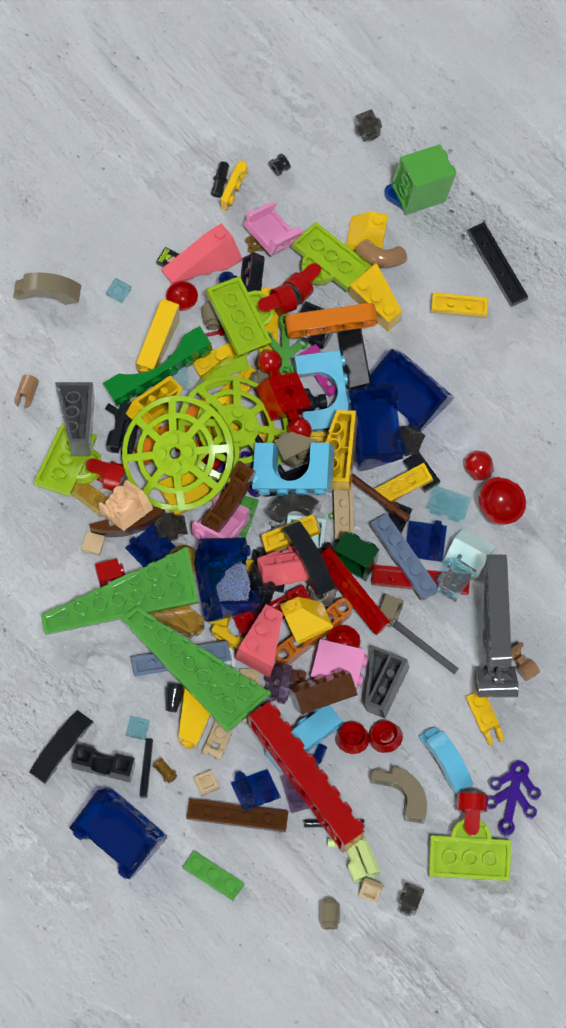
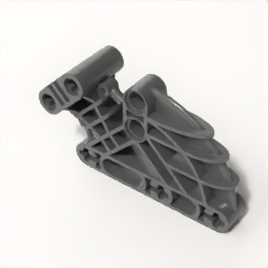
M486 555L483 646L487 647V657L484 666L475 667L478 698L518 697L515 666H511L512 651L507 555Z

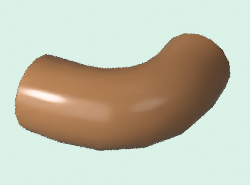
M366 239L356 249V253L363 260L371 265L377 263L381 268L397 267L407 261V253L401 246L386 250L378 248L370 240Z

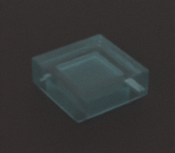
M115 278L106 291V295L123 303L132 288L125 282Z
M130 716L126 736L145 740L150 720Z

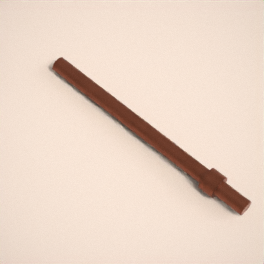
M352 473V482L385 506L389 513L397 515L405 522L410 519L411 516L401 510L397 503L389 501Z

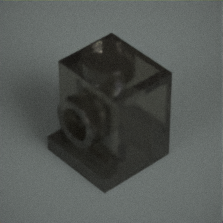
M405 882L403 890L406 893H401L398 903L402 905L399 912L406 916H411V914L415 916L425 889Z

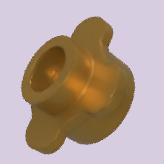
M253 235L246 237L245 243L248 244L249 253L265 250Z

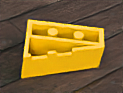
M375 263L350 285L349 296L358 304H375L378 323L388 332L401 321L402 310L379 266Z
M169 376L134 399L126 414L133 420L151 402L163 397L179 396L183 388ZM169 402L153 407L142 418L150 424L157 417L168 414ZM163 422L157 424L153 429L157 432Z

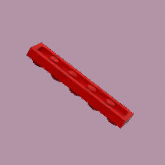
M330 547L325 549L321 556L332 581L372 631L378 635L391 622Z
M374 565L372 585L414 590L399 567ZM427 570L438 586L439 592L469 595V574Z

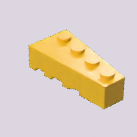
M337 410L329 429L327 440L325 441V443H330L334 446L333 490L351 491L358 422L356 411Z

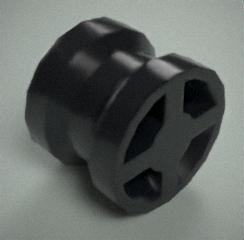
M282 153L277 155L276 159L268 161L272 172L276 176H280L282 171H287L291 168L288 159Z

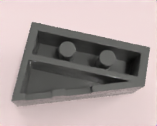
M373 645L371 648L365 705L367 712L385 719L410 667L408 659Z

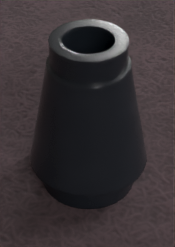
M167 683L165 688L167 712L177 713L184 690H182L183 685Z

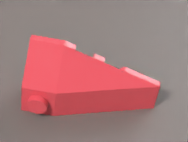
M221 223L206 232L163 267L161 271L173 284L178 281H187L203 274L206 276L214 271L228 270L241 262L243 258L233 236Z

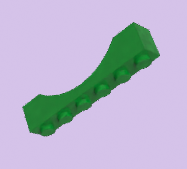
M198 326L183 335L175 353L160 366L138 374L119 373L103 382L104 388L115 406L118 407L121 403L129 402L131 398L142 395L148 388L154 387L163 379L175 376L180 369L190 367L197 359L207 357L213 351L212 344L202 328Z

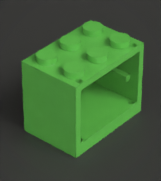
M441 144L400 157L391 185L406 215L444 203L456 176V170L450 164L448 154L443 150Z

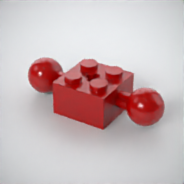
M275 350L263 351L258 358V366L264 373L270 374L271 377L263 381L256 389L270 420L276 421L289 417V433L294 432L310 437L312 433L311 424L308 420L300 418L299 415L308 409L311 403L297 371L281 375L279 369L282 366V358L280 354Z

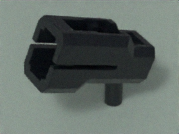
M132 402L121 403L119 409L110 403L105 408V410L115 415L116 420L115 428L109 431L106 444L107 451L119 454L120 448L122 449L125 434L132 422V419L126 414ZM137 424L134 426L129 437L127 454H133L139 430Z

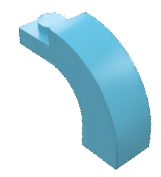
M435 726L419 735L421 742L439 763L447 784L456 794L473 785L472 778L461 755L443 730L440 731Z

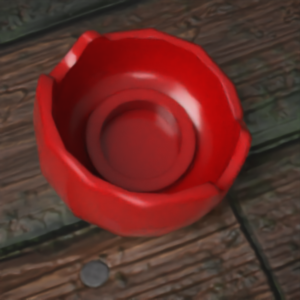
M475 450L468 454L464 460L466 473L470 474L476 481L488 479L494 471L493 460L485 451Z

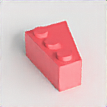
M288 546V550L281 553L277 550L257 558L258 571L264 583L272 581L275 583V586L308 581L309 579L293 546Z

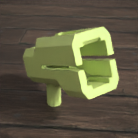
M362 838L361 841L345 851L350 861L348 871L354 884L364 881L366 876L370 879L380 874V869L368 839ZM328 839V847H338L332 839Z

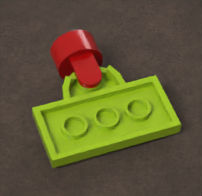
M315 222L291 246V248L303 256L301 273H293L282 285H290L297 295L298 304H302L313 294L314 288L312 284L325 285L334 281L345 291H348L350 285L372 265Z
M238 276L209 287L205 291L237 357L272 343L265 326L273 318L274 310L278 315L282 316L296 310L298 307L297 295L288 284L271 289L270 295L266 296L262 293L263 291L247 292L241 277Z
M61 423L34 480V486L70 497L76 483L85 484L98 480L103 483L104 489L113 491L115 487L122 486L128 478L123 464L113 461L111 463L102 461L101 454L92 450L97 440L96 434L92 433L91 456H71L65 427Z
M460 791L458 793L457 811L465 812V819L456 824L452 830L451 837L431 836L429 877L510 881L512 840L491 839V832L487 824L480 820V813L487 812L488 795L485 792Z

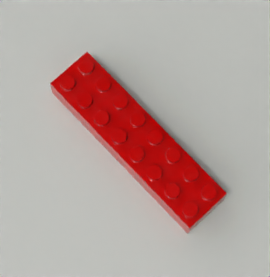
M269 702L249 715V727L340 851L344 853L362 840L365 832L363 830L365 828L364 824L359 818H354L350 805L347 802L343 803L339 797L341 795L339 790L334 785L331 786L327 781L329 778L323 769L319 770L315 765L317 761L311 753L307 754L303 749L305 747L304 743L299 737L295 738L292 734L293 729L291 725L281 719L279 709L275 705L272 706Z

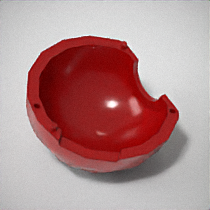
M492 478L484 484L479 493L480 509L484 516L494 524H511L519 520L524 514L526 497L518 483H514L506 478Z

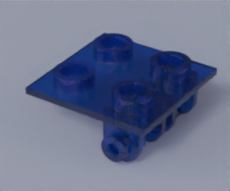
M439 520L434 521V524L409 521L406 542L418 559L443 562L447 526L442 525V521Z
M154 523L137 538L135 536L129 540L130 544L125 547L143 567L179 551Z
M268 769L246 776L242 771H237L234 777L235 781L230 782L243 811L281 798Z

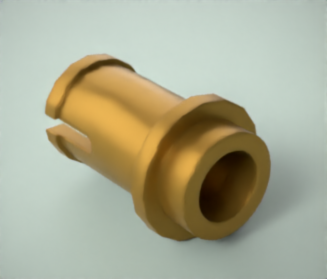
M163 758L158 759L153 765V768L164 778V782L170 784L178 776L176 770H172Z

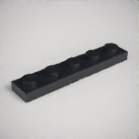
M485 222L468 229V234L510 306L513 307L528 300L527 293Z

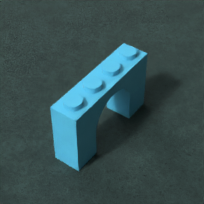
M340 350L295 356V371H297L299 377L322 375L329 378L335 385L336 400L330 407L302 413V418L310 422L312 432L329 430L336 411L348 410V403H351L350 394L345 389V385H348L347 374H343L342 366H345L344 355H341Z
M255 443L253 470L256 472L253 478L252 489L257 491L258 494L270 495V492H277L278 495H288V492H295L296 495H307V492H314L315 495H326V492H332L334 446L332 444L311 443L308 470L299 479L287 481L283 480L278 472L279 449L274 443Z

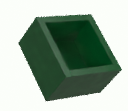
M345 531L334 549V553L351 574L367 581L374 569V565L377 563L379 549L374 543L365 542L357 534Z

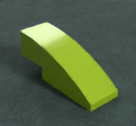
M234 354L222 360L207 371L195 384L194 388L207 380L216 377L232 376L233 374L250 369L246 355L237 357ZM232 381L216 382L206 386L204 389L206 391L232 383Z

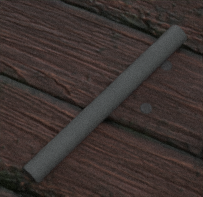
M397 621L394 624L393 628L450 672L455 674L459 670L457 666Z

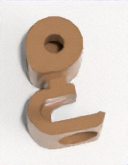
M520 642L511 648L512 660L518 664L516 670L525 681H528L539 674L540 670L532 659H526V656L521 654V648L524 644Z

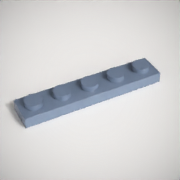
M386 513L372 521L370 526L421 600L424 601L438 593V586Z
M228 640L197 645L223 662L231 661ZM153 653L131 656L134 677L169 671Z

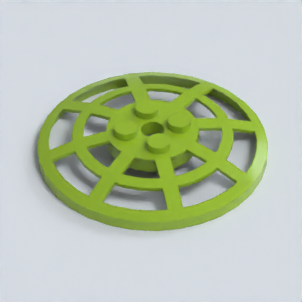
M236 376L216 377L198 385L188 396L194 397L198 393L206 400L207 404H211L221 414L228 424L235 446L234 470L239 461L245 464L254 462V455L239 458V449L250 446L255 451V438L258 432L269 434L266 443H272L274 436L279 437L281 434L288 432L289 424L287 418H284L285 431L274 428V422L270 420L262 401L250 393L241 391L240 383H245L254 388L259 386L258 383ZM221 381H232L233 390H223L213 395L204 389L210 384ZM233 395V404L223 406L217 400V398ZM241 396L250 399L257 405L252 409H248L241 405ZM183 402L179 413L186 414L189 406L188 402ZM201 407L199 409L197 419H199L201 415L205 412V410ZM263 411L269 426L259 425L255 415ZM178 418L177 430L185 431V426H192L193 423ZM215 418L209 419L204 425L213 427L215 435L213 439L214 444L225 445V436ZM237 423L240 426V430L232 429L231 424ZM199 430L197 433L202 445L208 446L204 434ZM215 453V458L223 462L227 461L226 455ZM281 453L278 455V466L283 460ZM208 454L199 455L196 464L203 472L207 465L201 460ZM212 469L209 477L220 481L223 473Z
M168 396L151 402L134 417L124 437L122 460L129 482L137 487L138 485L129 470L128 462L138 461L140 470L148 481L143 492L152 505L170 511H186L207 504L223 490L233 470L235 446L228 424L215 408L197 398ZM177 401L192 403L206 411L197 419L188 414L176 413ZM169 402L168 414L157 417L150 424L142 418L153 407ZM211 416L215 418L223 431L226 440L225 445H215L211 433L204 425ZM177 418L192 422V427L187 432L177 430ZM169 419V431L160 435L153 429L160 422ZM137 424L144 430L138 442L137 453L127 454L129 437L134 426ZM199 430L204 434L208 446L198 447L194 435ZM147 435L156 441L152 452H143ZM174 448L180 450V456L177 459L173 458L171 454ZM227 452L225 470L220 481L217 483L209 477L214 466L215 453ZM209 454L208 463L203 472L196 464L199 455ZM143 460H154L158 469L152 477L146 470ZM192 472L198 477L195 482L183 487L181 476ZM163 474L173 476L175 488L166 487L158 483ZM203 482L213 489L202 499L190 504L185 503L184 493L196 489ZM154 487L163 492L176 494L178 505L161 503L149 497V494Z

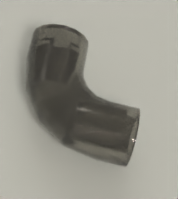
M289 492L288 495L279 496L267 510V515L279 523H282L292 511H298L309 516L313 514L319 500L310 495H296L295 492Z

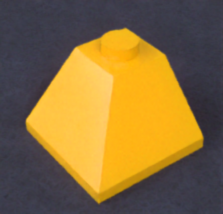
M369 211L351 216L346 246L356 252L358 245L368 239L375 246L383 249L388 214Z
M296 597L280 605L297 644L334 628L323 602Z

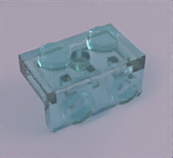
M436 485L427 508L431 509L430 513L441 516L443 513L449 515L448 519L459 522L465 519L472 497Z
M461 554L456 559L452 557L446 566L449 570L447 573L442 572L437 580L439 585L436 590L454 602L457 601L477 571L461 561Z

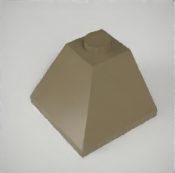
M285 432L279 436V439L275 440L283 460L292 468L310 460L311 443H319L315 439L294 432Z

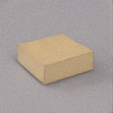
M86 531L81 551L100 556L105 536Z
M212 769L193 777L201 797L220 789Z
M365 877L358 896L377 904L384 885Z

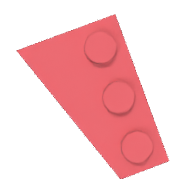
M266 604L239 646L235 658L269 678L274 665L283 613Z

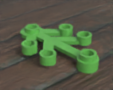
M284 314L278 320V325L282 329L281 346L273 338L272 333L268 332L272 341L270 347L278 352L282 358V366L279 369L281 375H283L282 373L295 372V364L293 363L289 366V359L299 350H304L309 345L308 342L299 338L296 344L289 349V337L286 325L283 322H285V317L290 314Z

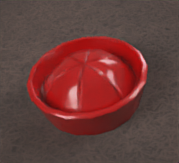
M178 281L169 286L166 291V299L178 304L179 311H187L197 302L198 292L193 284L187 281Z
M336 626L327 636V641L360 648V635L351 626Z
M387 720L376 723L369 735L370 745L380 753L393 752L401 745L403 740L401 728Z
M357 722L344 724L337 732L335 738L340 750L349 754L361 753L369 746L370 742L368 731Z

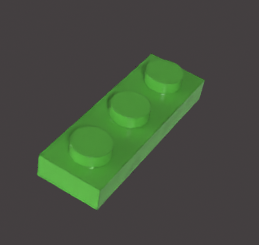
M195 851L183 866L185 871L233 902L245 884Z

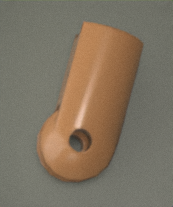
M32 375L22 376L14 399L17 407L22 397H26L25 409L32 404L39 384V380Z

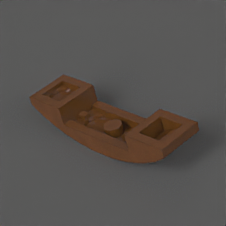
M239 461L230 475L232 479L214 508L207 512L201 524L219 533L244 499L256 471L242 461Z
M153 507V510L148 512L146 517L140 518L124 531L116 525L110 526L108 519L89 524L90 531L105 537L133 535L159 522L166 515L165 509Z

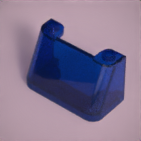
M393 348L370 374L372 384L366 388L373 396L376 394L382 396L408 419V426L415 432H422L455 398L407 355Z
M394 384L349 390L351 411H356L358 419L355 443L359 472L403 459V455H406L407 452L406 444L401 442L397 402H400L399 390L395 391Z
M246 537L206 538L199 541L194 557V567L205 622H215L256 610L257 606H260V595L255 590H251L246 560L250 556L251 549L250 545H247Z
M109 787L97 790L69 827L77 839H90L118 863V874L129 880L139 872L168 838L158 826L118 792Z

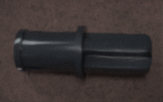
M219 162L216 176L213 177L214 184L211 191L213 197H222L224 185L227 183L228 162Z

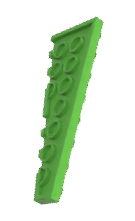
M188 547L182 548V550L172 555L169 554L155 563L152 562L136 572L133 571L102 588H97L85 596L76 598L68 604L61 605L42 614L44 634L49 635L121 620L136 606L150 614L198 604L199 600Z
M136 606L122 618L125 625L227 733L231 732L271 696L269 690L264 689L255 681L242 675L238 670H234L223 663L222 660L202 647H198L190 642L189 639L176 633L169 626H165Z

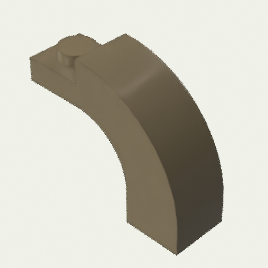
M43 272L26 273L23 279L16 280L13 298L21 300L33 296H45L68 305L79 302L81 284L57 274Z
M394 766L392 774L383 769L372 771L370 783L393 787L403 794L406 800L404 821L424 824L427 813V799L420 782L409 772Z

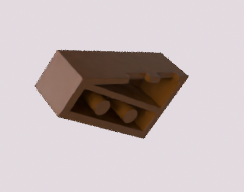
M338 669L330 675L318 676L312 680L287 686L294 708L302 715L358 695L351 673L344 669Z

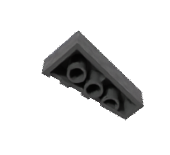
M55 382L71 456H91L95 401L93 382Z

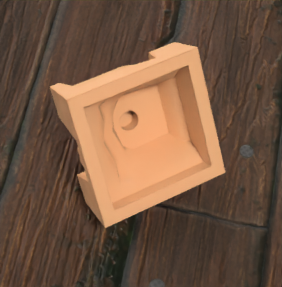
M128 480L122 486L114 488L113 493L105 501V505L101 502L98 503L101 515L123 531L153 510L143 490Z

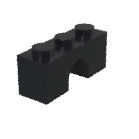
M76 744L71 762L73 769L131 783L136 764L133 757L115 753V756H109L99 753L96 748Z

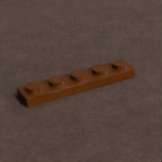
M189 798L187 820L286 833L289 811Z

